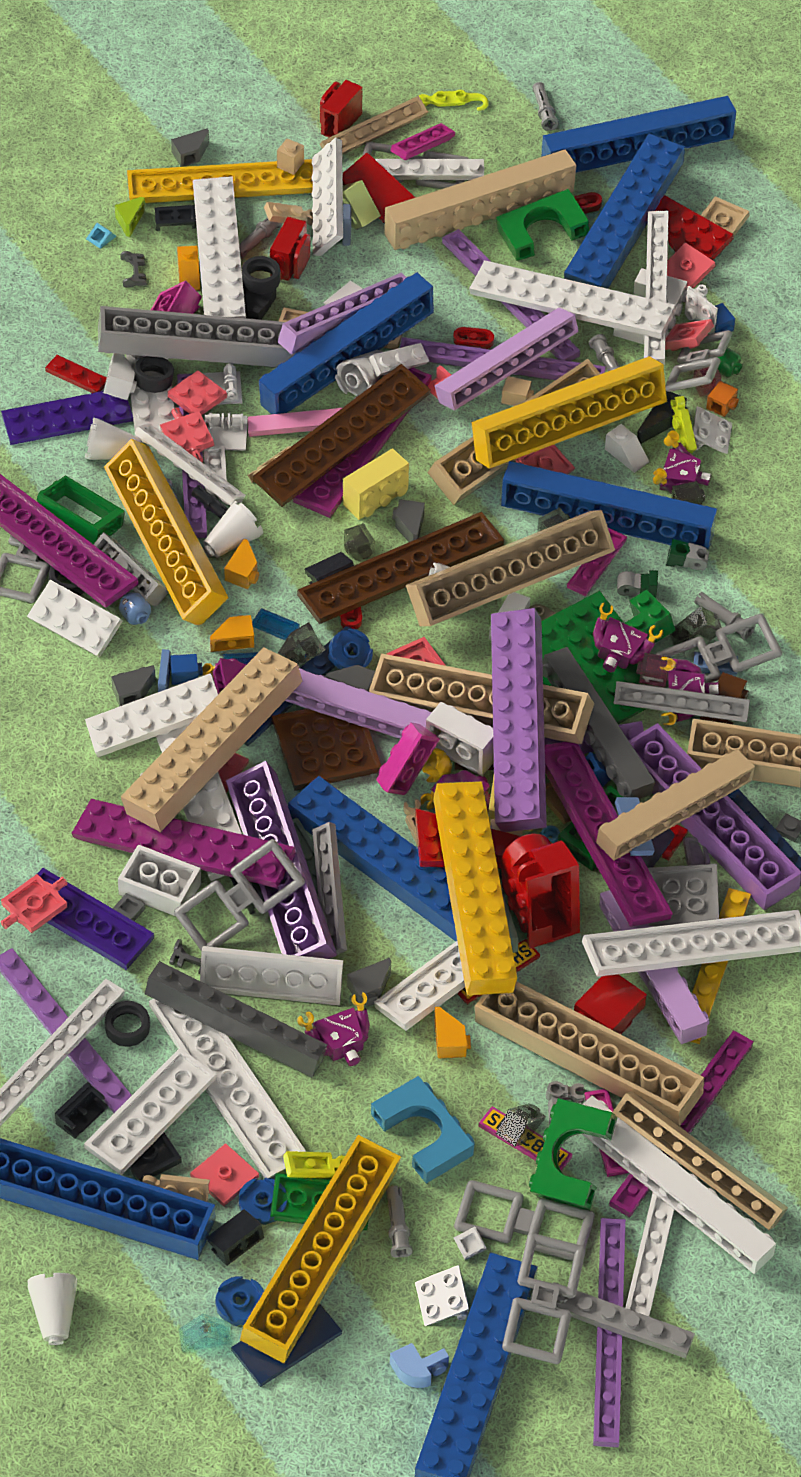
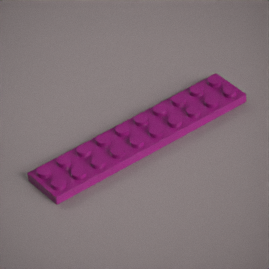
M416 368L408 369L426 386L432 381V375ZM408 412L293 499V503L331 518L343 501V478L374 460Z
M0 474L1 528L105 608L138 585V578Z
M571 742L545 745V773L630 927L671 919L673 913L642 857L631 856L630 852L614 861L596 843L598 830L601 825L615 820L618 815L579 745Z
M90 799L71 833L76 839L133 853L136 847L141 845L197 866L201 870L233 877L230 872L232 867L268 842V840L175 818L159 832L127 815L124 806ZM278 843L292 861L296 854L295 847ZM271 850L242 873L249 882L278 888L287 870Z

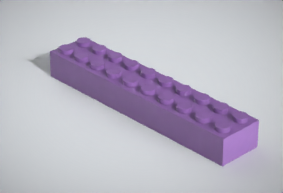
M535 608L492 613L495 824L503 832L547 828L541 617Z
M658 723L628 740L655 781L652 790L653 795L658 792L662 793L676 782L683 781L691 773H697L702 770ZM727 795L680 822L693 837L698 839V842L707 849L710 855L747 893L751 894V898L763 910L768 909L799 889L801 871Z
M264 761L226 780L243 835L268 841L275 839L280 844L295 847L296 854L291 862L305 879V883L268 910L282 954L330 959L337 956L285 796L277 773L267 761ZM287 871L278 888L259 884L264 901L294 881Z

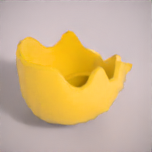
M434 748L422 768L424 773L430 775L426 781L435 783L442 775L450 774L452 763L444 750Z

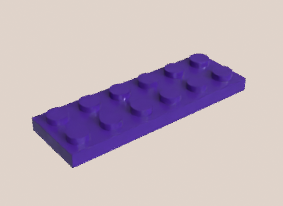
M104 391L1 411L10 445L90 430L93 418L100 419L111 425L133 422V415L128 400L103 393Z
M42 868L37 873L44 881L50 884L60 879V877L45 868ZM70 883L58 891L59 895L67 902V908L47 922L125 970L132 965L154 939L153 932Z

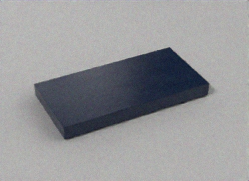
M319 1303L285 1363L242 1341L232 1346L231 1351L256 1383L262 1387L342 1335V1330Z

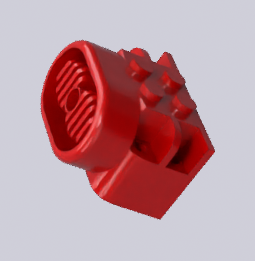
M527 834L514 840L506 848L501 859L502 888L507 895L510 909L513 910L518 918L519 928L522 932L527 933L529 949L580 933L579 864L563 841L551 843L547 837L541 834Z

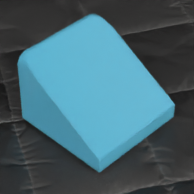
M96 223L86 240L101 249L113 240L116 235L99 223Z

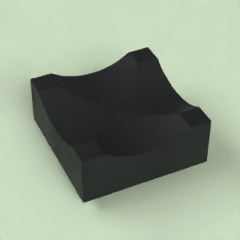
M243 285L246 319L262 320L276 299V289L269 293L258 294L247 290Z

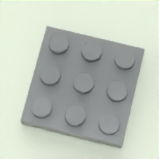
M717 864L648 868L673 913L671 919L649 923L650 926L656 927L719 919Z

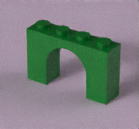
M569 189L496 217L497 230L516 261L535 256L534 242L527 229L537 221L552 220L559 223L571 241L586 236L590 231L589 220Z
M558 1098L550 1111V1118H552L550 1125L544 1131L543 1141L545 1142L543 1149L537 1154L536 1172L531 1175L529 1181L530 1192L542 1198L590 1211L597 1187L591 1182L564 1175L558 1164L559 1150L567 1139L578 1134H588L611 1140L618 1117L609 1111Z

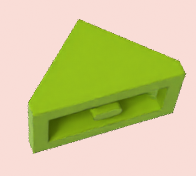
M144 197L115 205V218L127 237L132 235L145 212Z

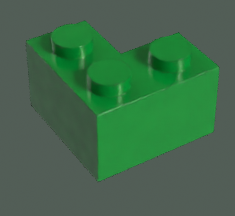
M648 590L629 600L634 617L625 622V624L648 634L647 638L650 637V627L656 625L652 634L657 636L663 630V635L661 638L655 639V643L676 631L671 613Z

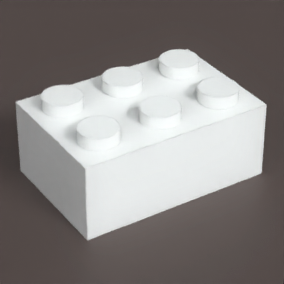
M440 702L426 719V729L440 738L435 748L444 750L450 760L483 776L494 763L493 727L477 721L474 717L458 711L451 705Z
M138 845L118 878L119 895L124 896L128 893L147 906L175 916V909L193 897L201 885V868Z

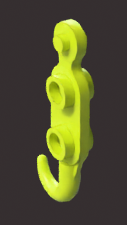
M464 90L437 91L432 96L426 94L418 95L425 106L429 104L439 107L460 106L471 101H481L483 105L477 107V111H482L489 105L488 98L485 95L467 93Z

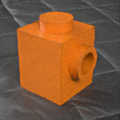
M719 381L708 395L706 409L725 417L730 409L734 410L738 405V389Z

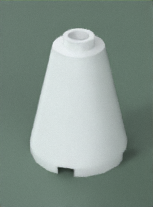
M375 350L345 360L337 366L336 369L338 371L335 377L343 393L347 394L349 391L358 397L379 380L381 376H376L369 357L383 351Z
M93 418L85 459L111 460L131 439L141 442V438L100 419Z
M235 501L204 540L205 546L203 549L209 557L215 556L219 558L237 549L243 539H247L250 542L263 534V529L261 525L257 528L255 525L257 519L251 511L242 503L238 505V501Z
M53 1273V1277L45 1278V1274L31 1277L28 1279L27 1287L43 1340L48 1341L49 1345L63 1344V1340L69 1337L77 1289L76 1276L69 1273Z

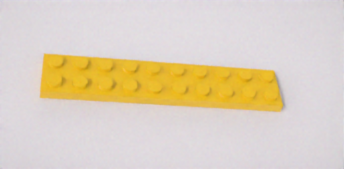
M312 159L304 160L303 165L295 174L277 168V161L127 170L129 200L144 197L145 203L194 200L193 180L232 176L234 198L312 193L313 191Z

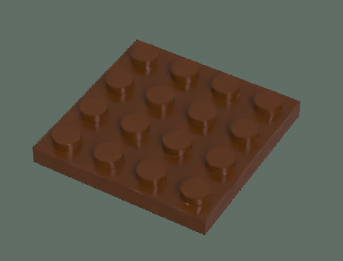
M308 708L272 716V723L294 791L304 789L318 776L328 783H334L379 773L381 763L369 728Z

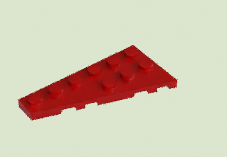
M666 195L661 198L655 210L668 211V244L675 252L684 243H687L711 260H714L734 239L733 233Z
M416 808L415 823L420 867H445L436 814ZM491 829L497 868H501V859L504 851L514 840L521 836Z

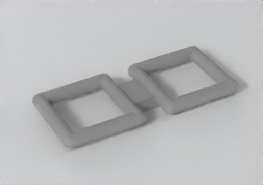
M367 142L363 155L365 153L371 155L372 150L393 153L390 151L392 145ZM425 151L423 153V157L414 156L410 159L469 158L459 155ZM416 180V184L418 186L444 189L463 183L465 180H456V183L437 180Z
M727 330L708 334L700 343L705 344L721 340L717 349H705L689 353L691 350L689 347L682 348L677 359L680 365L673 367L665 385L666 391L671 392L710 384L720 364L718 357L724 355L732 337V332ZM709 367L706 375L703 377L676 382L680 373Z
M11 535L8 540L9 544L19 548L16 555L9 553L1 555L0 578L8 562L40 569L29 594L0 587V596L34 603L51 566L47 562L39 561L40 557Z
M757 614L716 630L715 634L719 640L717 642L706 645L702 637H696L657 652L655 659L659 667H666L667 662L661 659L662 657H671L698 647L711 673L706 675L707 683L719 680L721 673L717 666L729 662L733 671L738 673L780 657L782 650L765 616ZM759 624L771 651L739 663L726 635ZM661 669L663 675L669 681L668 671Z
M275 839L269 840L231 868L230 872L238 884L229 891H226L222 884L215 880L175 909V916L201 951L203 946H221L247 927L249 922L241 910L249 904L253 903L257 910L264 914L304 885L305 879ZM272 850L294 881L263 902L242 872ZM216 892L237 922L207 943L185 913Z
M470 1180L467 1183L454 1224L455 1230L465 1232L476 1227L478 1233L483 1238L509 1243L513 1232L525 1235L530 1233L539 1234L545 1211L550 1210L584 1219L577 1245L586 1248L595 1217L594 1212L547 1199H540L536 1210L532 1211L521 1208L524 1196L520 1192ZM475 1191L513 1201L503 1232L465 1223ZM537 1244L535 1246V1251L571 1261L574 1259L575 1254Z
M535 1233L528 1235L517 1282L520 1286L532 1288L533 1293L531 1301L518 1297L513 1299L502 1345L504 1351L553 1364L561 1362L571 1313L568 1310L557 1308L556 1303L558 1295L570 1299L576 1296L585 1256V1248L583 1246ZM536 1244L575 1254L567 1287L529 1278ZM521 1309L560 1319L553 1353L513 1343Z

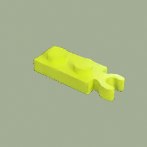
M684 396L675 397V400H671V407L675 413L672 416V425L679 434L677 442H681L687 451L693 453L697 450L689 411L685 409Z
M286 1151L283 1156L287 1177L332 1179L345 1157L341 1155L336 1159H332L330 1152Z

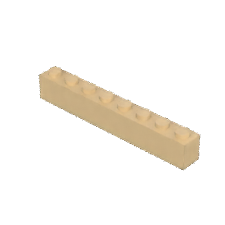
M738 749L730 754L726 753L716 762L708 763L697 773H691L683 781L672 784L669 789L662 793H656L648 801L637 804L629 812H623L615 820L601 825L598 830L596 843L615 861L632 851L633 848L651 840L751 782L755 766Z
M634 1092L626 1093L612 1112L768 1230L773 1229L787 1211V1206Z

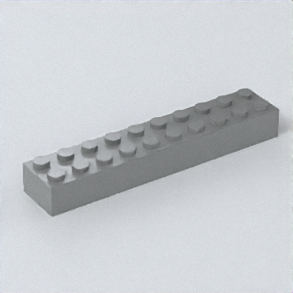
M100 306L98 352L277 367L294 355L290 354L278 343L281 328L285 322Z

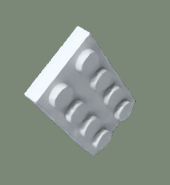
M52 580L48 582L27 615L29 619L97 657L103 654L123 622L119 617Z

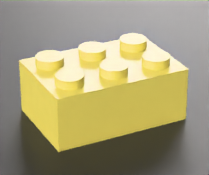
M392 448L343 478V506L360 520L363 517H370L379 507H386L397 496L402 497L408 490L409 463Z

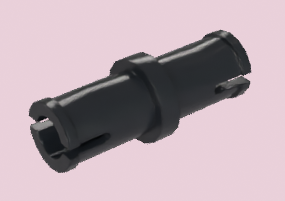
M201 485L193 489L191 496L202 503L207 511L213 512L221 519L228 508L219 502V498L208 493Z

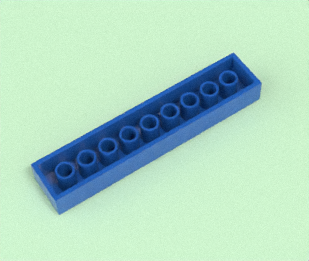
M723 96L543 135L541 157L566 149L576 164L577 173L632 161L648 134L683 145L685 149L733 139L737 111L729 96Z
M652 134L647 135L566 268L564 279L606 289L609 288L647 225L648 211L656 210L661 198H663L683 165L685 146Z
M416 272L412 276L405 278L396 287L390 288L381 297L374 299L365 308L358 310L349 319L342 321L333 330L327 331L324 336L311 342L308 347L295 353L292 358L279 364L270 373L264 374L259 379L261 406L270 414L288 413L334 382L338 371L336 368L341 362L382 349L389 342L395 340L434 313L433 286Z
M511 461L508 463L502 482L501 506L564 521L589 511L602 510L607 527L621 534L671 545L672 539L703 546L708 551L714 536L717 509L709 506Z
M320 776L288 802L291 818H298L304 829L311 835H313V829L328 822L334 823L336 825L338 855L447 936L457 941L444 867H420L417 847Z
M0 1138L1 1199L199 1260L207 1241L206 1237L210 1234L216 1220L215 1204Z
M490 1252L421 1449L414 1477H470L511 1356L510 1352L503 1350L502 1345L513 1299L518 1297L530 1300L533 1291L532 1288L520 1286L517 1282L522 1261ZM531 1264L529 1278H537L538 1266ZM521 1309L513 1343L516 1341L526 1312L524 1309Z

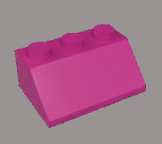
M185 280L161 292L151 310L193 314L198 310V304L202 296Z
M411 722L402 731V738L391 749V756L388 761L379 769V775L376 780L383 790L387 793L405 795L440 738L421 724Z

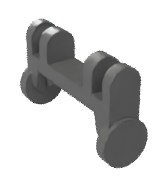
M130 251L122 252L120 254L121 260H125L133 266V275L123 280V287L147 285L146 274L138 273V266H145L144 254L131 253Z
M178 939L169 964L173 965L176 958H178L177 967L182 968L184 962L187 961L200 966L198 972L200 974L201 959L188 955L183 949L182 940Z

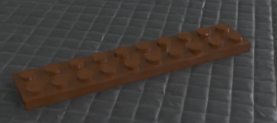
M400 364L254 474L252 480L281 507L285 506L430 395L431 389L403 364Z
M481 511L297 590V596L318 624H322L401 590L407 584L429 576L430 569L435 568L433 563H440L448 567L455 566L503 546L504 539Z

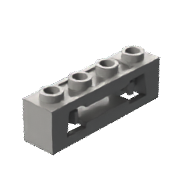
M103 533L94 543V546L138 578V585L132 590L140 593L149 604L157 606L169 593L166 586L116 539Z

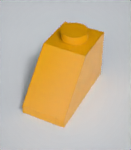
M178 246L179 283L186 280L198 291L200 290L198 247Z
M247 539L242 540L224 568L225 581L248 589L251 584H255L259 578L257 560Z
M251 615L229 617L210 636L211 652L254 648V631Z
M435 1007L434 1021L437 1057H466V1050L471 1049L470 1035H466L465 1025L441 1007Z

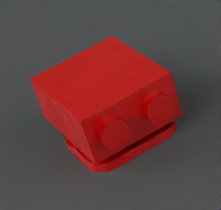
M345 80L342 84L335 81L327 89L320 100L321 135L330 138L347 130L362 115V86Z
M288 216L270 248V258L277 261L280 265V280L290 281L293 274L294 278L299 280L310 259V235L307 234V222Z
M619 974L601 976L574 1004V1011L622 1035L632 1024L633 1019L644 1009L647 994Z

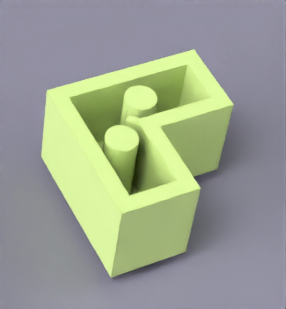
M362 180L343 185V204H350L351 226L354 229L364 227L381 216Z

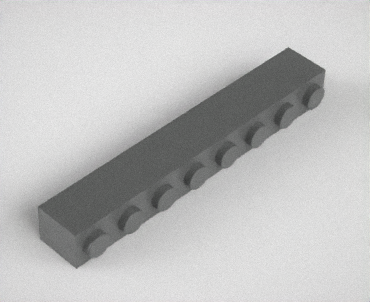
M568 647L545 654L542 661L543 676L548 679L551 686L588 693L594 702L584 739L594 750L597 760L605 767L608 777L616 784L619 794L623 797H638L639 799L651 795L655 784L653 777Z
M161 961L158 962L148 977L145 995L313 1078L324 1059L327 1044Z

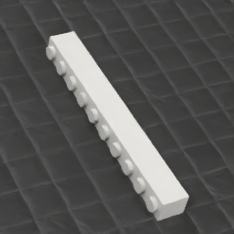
M591 1096L582 1104L612 1112L605 1102L597 1100L594 1096ZM620 1118L617 1119L611 1140L582 1134L753 1274L757 1273L774 1256L776 1243L769 1234L761 1232L750 1219L741 1216L733 1205L725 1203L713 1189L705 1187L694 1174H689L681 1167L679 1162L669 1158L660 1148L652 1144Z

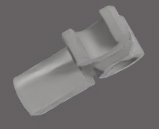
M558 1081L549 1083L546 1091L549 1125L552 1119L550 1118V1111L558 1098L572 1100L576 1103L584 1102L585 1095L575 1093L576 1091H583V1084L577 1083L573 1086H568Z

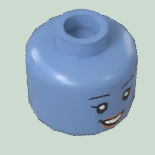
M131 592L122 597L119 611L129 624H143L151 614V605L140 593Z

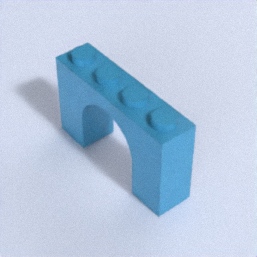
M419 1076L371 1103V1115L384 1132L410 1117H425L438 1125L441 1130L440 1137L434 1143L412 1156V1167L426 1184L474 1155L475 1142L471 1135L465 1134L461 1129L458 1119L448 1113L445 1103L435 1097L431 1086L427 1082H423Z

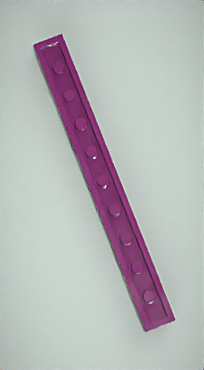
M734 1030L731 1032L701 1074L704 1077V1091L680 1125L683 1130L689 1134L692 1132L751 1050L754 1041ZM663 1151L664 1154H666L669 1158L672 1159L671 1156H669L667 1153ZM629 1174L611 1198L609 1206L630 1218L650 1189L632 1174Z

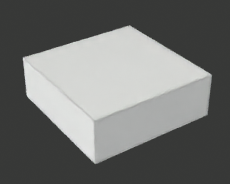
M476 1227L454 1237L465 1260L487 1250Z

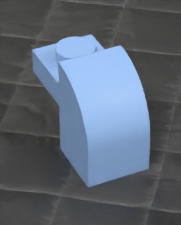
M413 1343L390 1353V1365L397 1377L404 1384L414 1388L431 1386V1375L439 1376L444 1373L449 1362V1356L445 1349H441L422 1359Z

